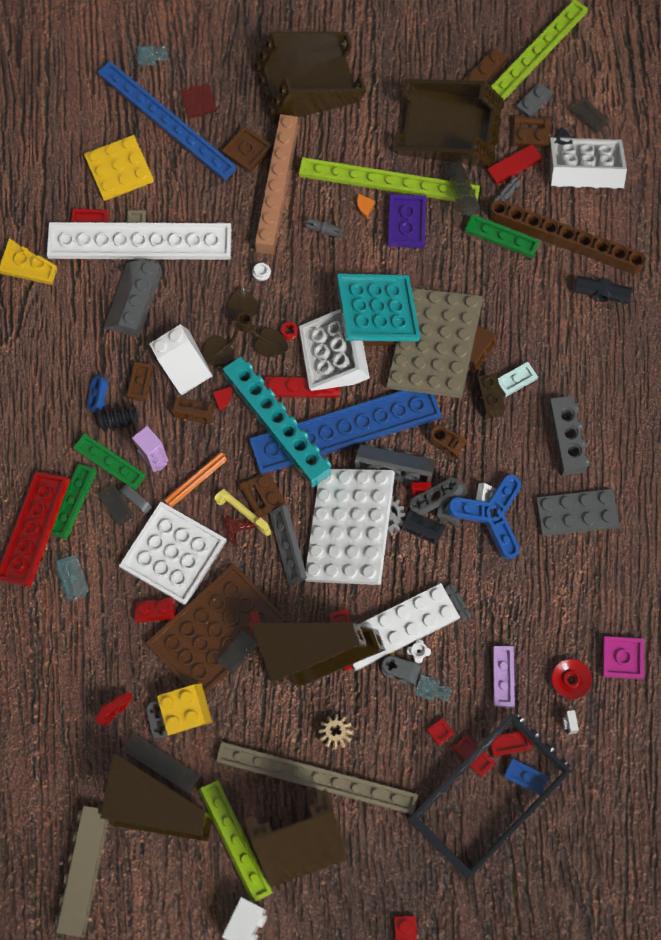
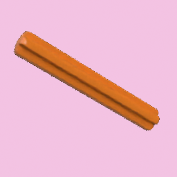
M219 452L164 499L165 503L173 507L227 460L225 455Z

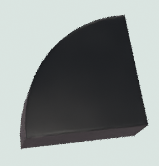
M561 127L555 143L573 145L572 139L569 142L560 140V138H571L568 131Z

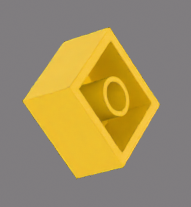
M202 683L157 696L168 735L212 723Z

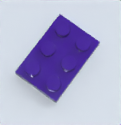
M390 194L388 247L425 248L426 196Z

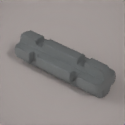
M512 177L509 183L499 192V195L493 199V202L496 200L506 201L514 192V189L518 188L520 180Z
M450 584L445 587V591L458 612L460 620L465 621L470 618L471 614L468 609H465L466 605L459 593H456L457 589L454 584Z

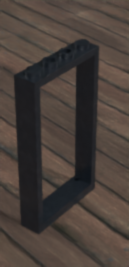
M511 713L408 819L467 880L476 873L572 772L569 769L571 765L563 757L559 759L554 754L556 750L550 744L546 743L544 745L539 740L541 736L533 728L529 730L524 725L526 721L518 714L514 716ZM512 723L562 773L469 869L419 818Z

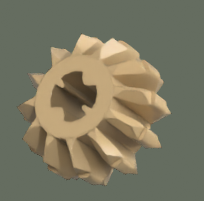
M335 714L334 721H332L330 716H327L328 724L323 721L321 722V726L326 729H319V734H325L320 738L321 742L328 739L326 747L334 743V750L337 749V743H340L342 748L345 747L343 740L350 743L351 739L346 735L353 734V730H347L351 727V723L344 724L346 721L344 716L338 721V714ZM339 728V733L341 734L332 736L331 729L336 730Z

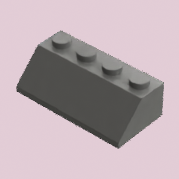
M143 259L127 263L104 329L136 338L140 337L162 276L160 264Z
M360 444L355 459V469L393 470L395 472L394 480L410 484L412 482H431L435 467V460H432L431 457H417L409 452L398 453L391 448L379 449L372 444Z

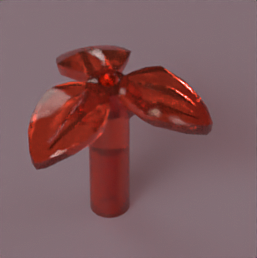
M227 515L225 519V530L228 531L227 536L230 542L238 547L234 538L235 532L257 528V526L251 521L240 523V520L230 519V515Z

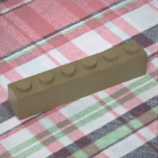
M83 806V810H80L78 813L77 823L80 824L78 831H75L73 836L75 848L74 852H71L69 855L68 864L71 867L64 879L66 890L65 894L61 895L59 907H62L60 916L57 915L56 933L85 938L109 822L107 819L100 818L101 814H98V808Z

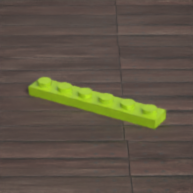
M219 781L200 788L198 791L252 903L272 894L273 892Z

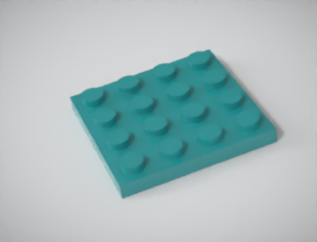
M337 274L336 283L346 341H419L420 332L409 275Z

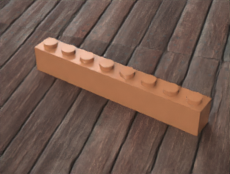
M280 114L255 242L257 253L275 255L299 129L298 117Z

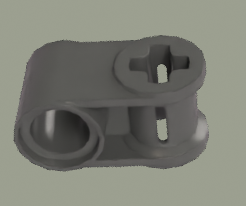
M394 656L385 658L381 666L384 676L409 686L416 685L421 670L419 664ZM390 663L394 664L392 671L388 670Z

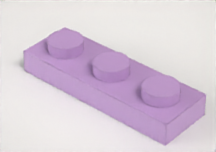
M493 646L494 707L515 706L514 646Z

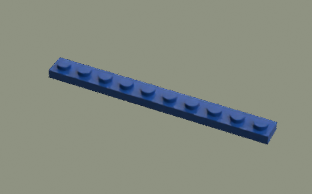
M111 61L98 71L99 77L223 181L228 179L237 170L236 165Z

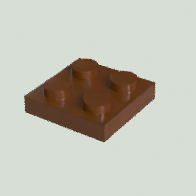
M244 125L222 150V154L251 173L273 147L271 143Z

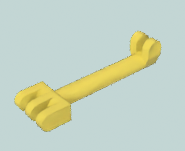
M222 489L215 495V501L218 505H223L227 501L256 525L261 533L265 536L271 535L268 523L261 517L258 518L225 489Z

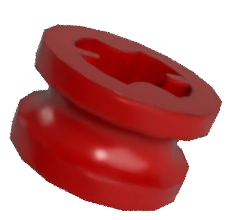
M285 322L281 327V334L286 340H294L298 335L297 325L293 322ZM289 328L290 330V328H293V333L289 332V334H286V329Z

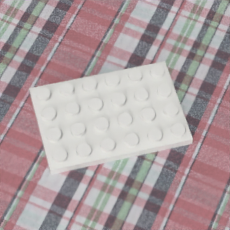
M331 469V475L318 484L305 571L307 579L305 581L381 585L395 476L393 470Z

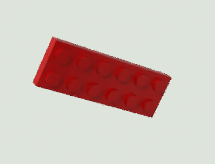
M35 471L0 564V581L31 588L70 482L69 478Z

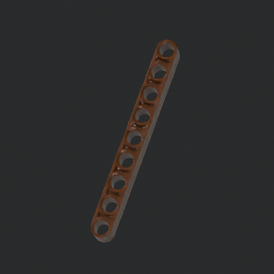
M496 200L491 205L490 219L495 223L630 274H638L643 269L646 258L639 251L503 200ZM495 210H500L502 213H497ZM580 242H585L588 245H582ZM632 261L638 262L639 265L634 264Z

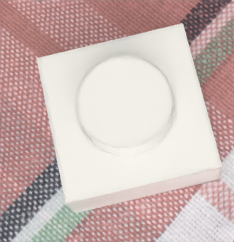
M479 483L476 500L488 502L495 488L486 483Z
M575 710L567 711L564 714L565 717L562 718L564 730L567 729L568 734L577 733L579 728Z

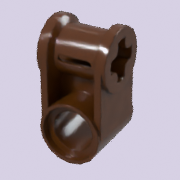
M443 426L434 427L429 438L432 446L455 459L459 458L460 450L463 445L467 444V440L464 437ZM441 434L443 439L438 440L434 435Z

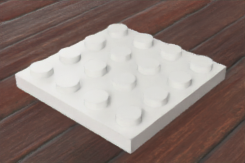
M160 502L119 567L186 606L227 540Z

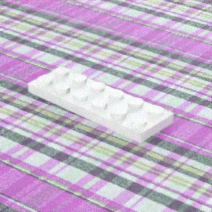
M440 583L360 623V625L378 629L386 650L353 664L354 671L458 620L460 616L442 584Z

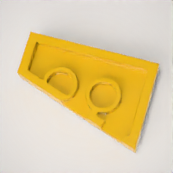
M9 238L0 264V274L52 285L57 272V266L39 255L33 254L27 248L21 247Z

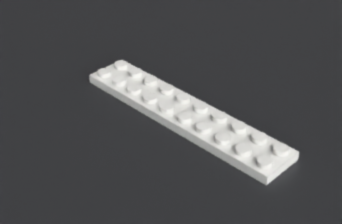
M49 222L48 259L231 260L232 226L231 223Z

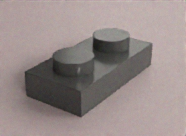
M538 83L516 106V110L525 117H533L552 97L553 92L541 83Z

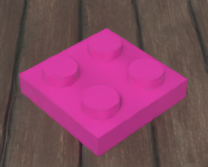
M604 636L603 677L643 680L644 639Z

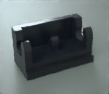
M411 509L402 526L403 531L435 545H438L446 528L445 524H440L424 516L417 515Z

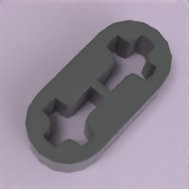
M125 484L119 490L122 496L144 515L152 509L151 505L129 485Z
M153 701L147 707L151 732L156 739L164 740L169 736L167 731L164 730L163 735L155 731L159 728L158 722H161L163 728L166 727L161 711H159L160 718L156 719L154 713H151L154 710V706L160 708L159 702Z

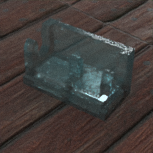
M77 555L57 560L55 568L67 602L86 596V592H89Z

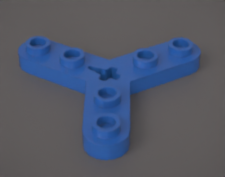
M507 475L504 477L488 502L459 497L448 502L447 512L451 517L486 523L493 541L504 559L509 560L519 554V545L504 515L521 488V482L517 476ZM496 508V510L494 511V517H491L490 511Z

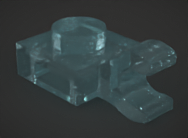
M155 46L138 47L139 66L156 65V60H168L167 47H160L157 50Z
M421 674L415 695L431 701L438 697L448 702L453 688L439 686V680Z

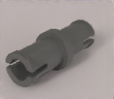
M311 217L308 218L307 222L314 225L306 224V229L321 232V235L328 234L339 239L342 238L343 234L336 231L344 232V227L329 224V221L326 220L323 222Z

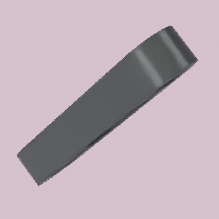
M449 478L414 497L410 502V508L417 515H424L458 497L463 491V485L457 479ZM440 492L439 499L433 501V495Z

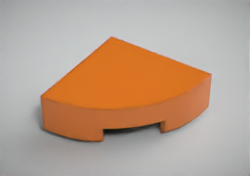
M359 194L357 205L365 218H368L375 201Z

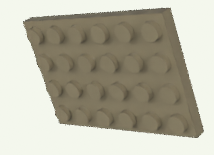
M411 288L420 339L419 341H397L387 387L394 390L462 398L483 297Z

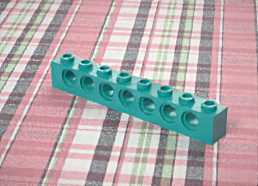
M239 357L223 368L225 379L313 488L331 475L330 467L332 466L326 457H321L319 448L315 443L311 444L309 442L307 433L297 427V421L292 415L289 416L285 412L286 408L283 403L276 401L274 392L264 386V380L259 374L256 375L253 372L254 369L250 362H245L242 357ZM245 377H246V378H249L247 381H242V380H241L242 378H245ZM254 391H259V392H260V393L257 394V395H253V394H252ZM264 405H271L269 408H263ZM277 418L282 419L280 422H274ZM287 432L293 433L292 436H285ZM298 446L305 447L303 450H296ZM310 460L316 461L313 465L307 464Z

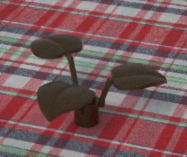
M241 286L231 296L227 306L230 317L237 319V327H235V332L230 342L227 343L223 337H212L205 343L202 356L205 362L211 365L219 366L229 363L235 354L230 346L233 344L238 331L248 332L252 330L255 337L258 338L255 348L264 357H275L286 352L288 344L283 335L275 329L265 328L261 331V335L257 333L255 326L252 325V317L258 312V303Z

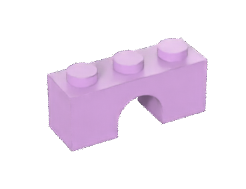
M148 426L132 437L134 444L138 448L139 456L153 472L160 471L167 465L168 458L163 444Z

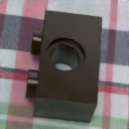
M497 374L478 376L476 386L484 419L503 416L505 405Z

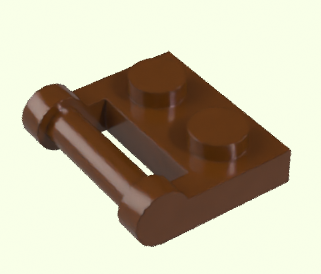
M515 115L513 146L528 147L533 144L535 148H549L551 117L533 118ZM520 124L544 125V129L520 127Z
M269 472L245 481L238 486L240 492L244 493L254 512L253 514L258 518H262L278 507L286 505ZM255 486L265 508L261 509L250 488Z

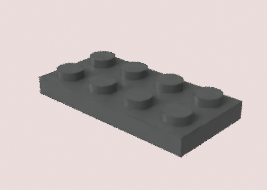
M613 489L536 498L542 536L619 528L620 526Z

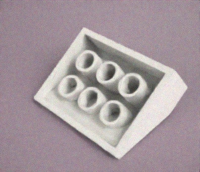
M550 138L551 186L624 188L627 167L622 140L560 138V140L569 142L571 139L573 141V145H561L555 143L556 138Z
M341 309L299 326L309 389L311 391L354 385L370 378L363 341L345 340Z

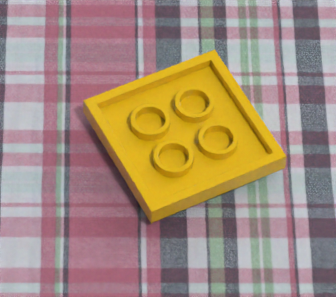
M134 135L84 154L104 201L154 182Z

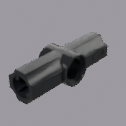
M577 276L574 292L593 296L595 300L600 302L611 300L629 304L632 288L613 284L607 278H598L596 280Z

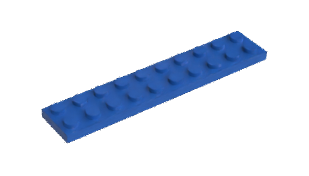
M399 391L297 423V427L307 433L309 442L311 444L315 443L320 450L319 454L324 456L441 419L442 415L434 395ZM287 432V433L285 434V436H292V435H293L292 432ZM269 433L249 438L261 474L294 465ZM298 446L296 450L300 451L303 450L305 447Z

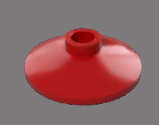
M568 659L560 662L553 670L552 684L556 692L562 697L579 699L590 690L592 675L584 663L575 659ZM569 677L574 679L573 684L568 683L567 679Z

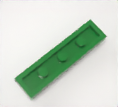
M472 214L465 229V233L532 259L540 243L538 239Z
M85 433L73 447L74 451L123 484L129 485L134 491H136L146 477V474Z
M81 464L77 465L55 520L51 536L64 540L68 539L97 473V470Z

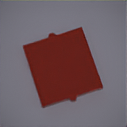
M209 84L198 87L194 86L193 88L181 91L188 118L204 117L206 114L217 112Z

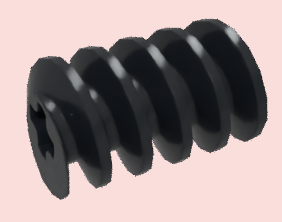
M128 405L127 411L121 406L120 412H117L116 408L113 407L112 413L106 408L104 414L98 409L100 427H102L104 432H108L109 427L111 431H115L116 425L119 430H123L124 425L127 429H130L131 424L134 428H138L139 414L137 405L135 410Z

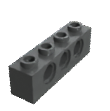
M573 396L551 398L548 407L561 475L568 476L585 473L589 466L588 455L584 454L586 444L584 437H581L580 431H582L581 420L577 419L578 403L574 402ZM567 415L570 420H563L561 416ZM565 433H571L574 438H567ZM568 451H575L577 456L569 455Z

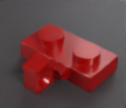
M128 691L122 696L120 694L117 695L109 704L107 702L98 709L99 714L95 721L106 728L111 724L116 715L126 710L133 696Z

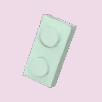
M526 362L499 377L498 381L502 393L507 397L537 380L538 376L529 362Z

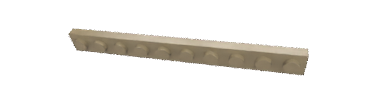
M221 742L216 763L320 791L326 789L331 794L410 815L414 814L418 794L224 742Z

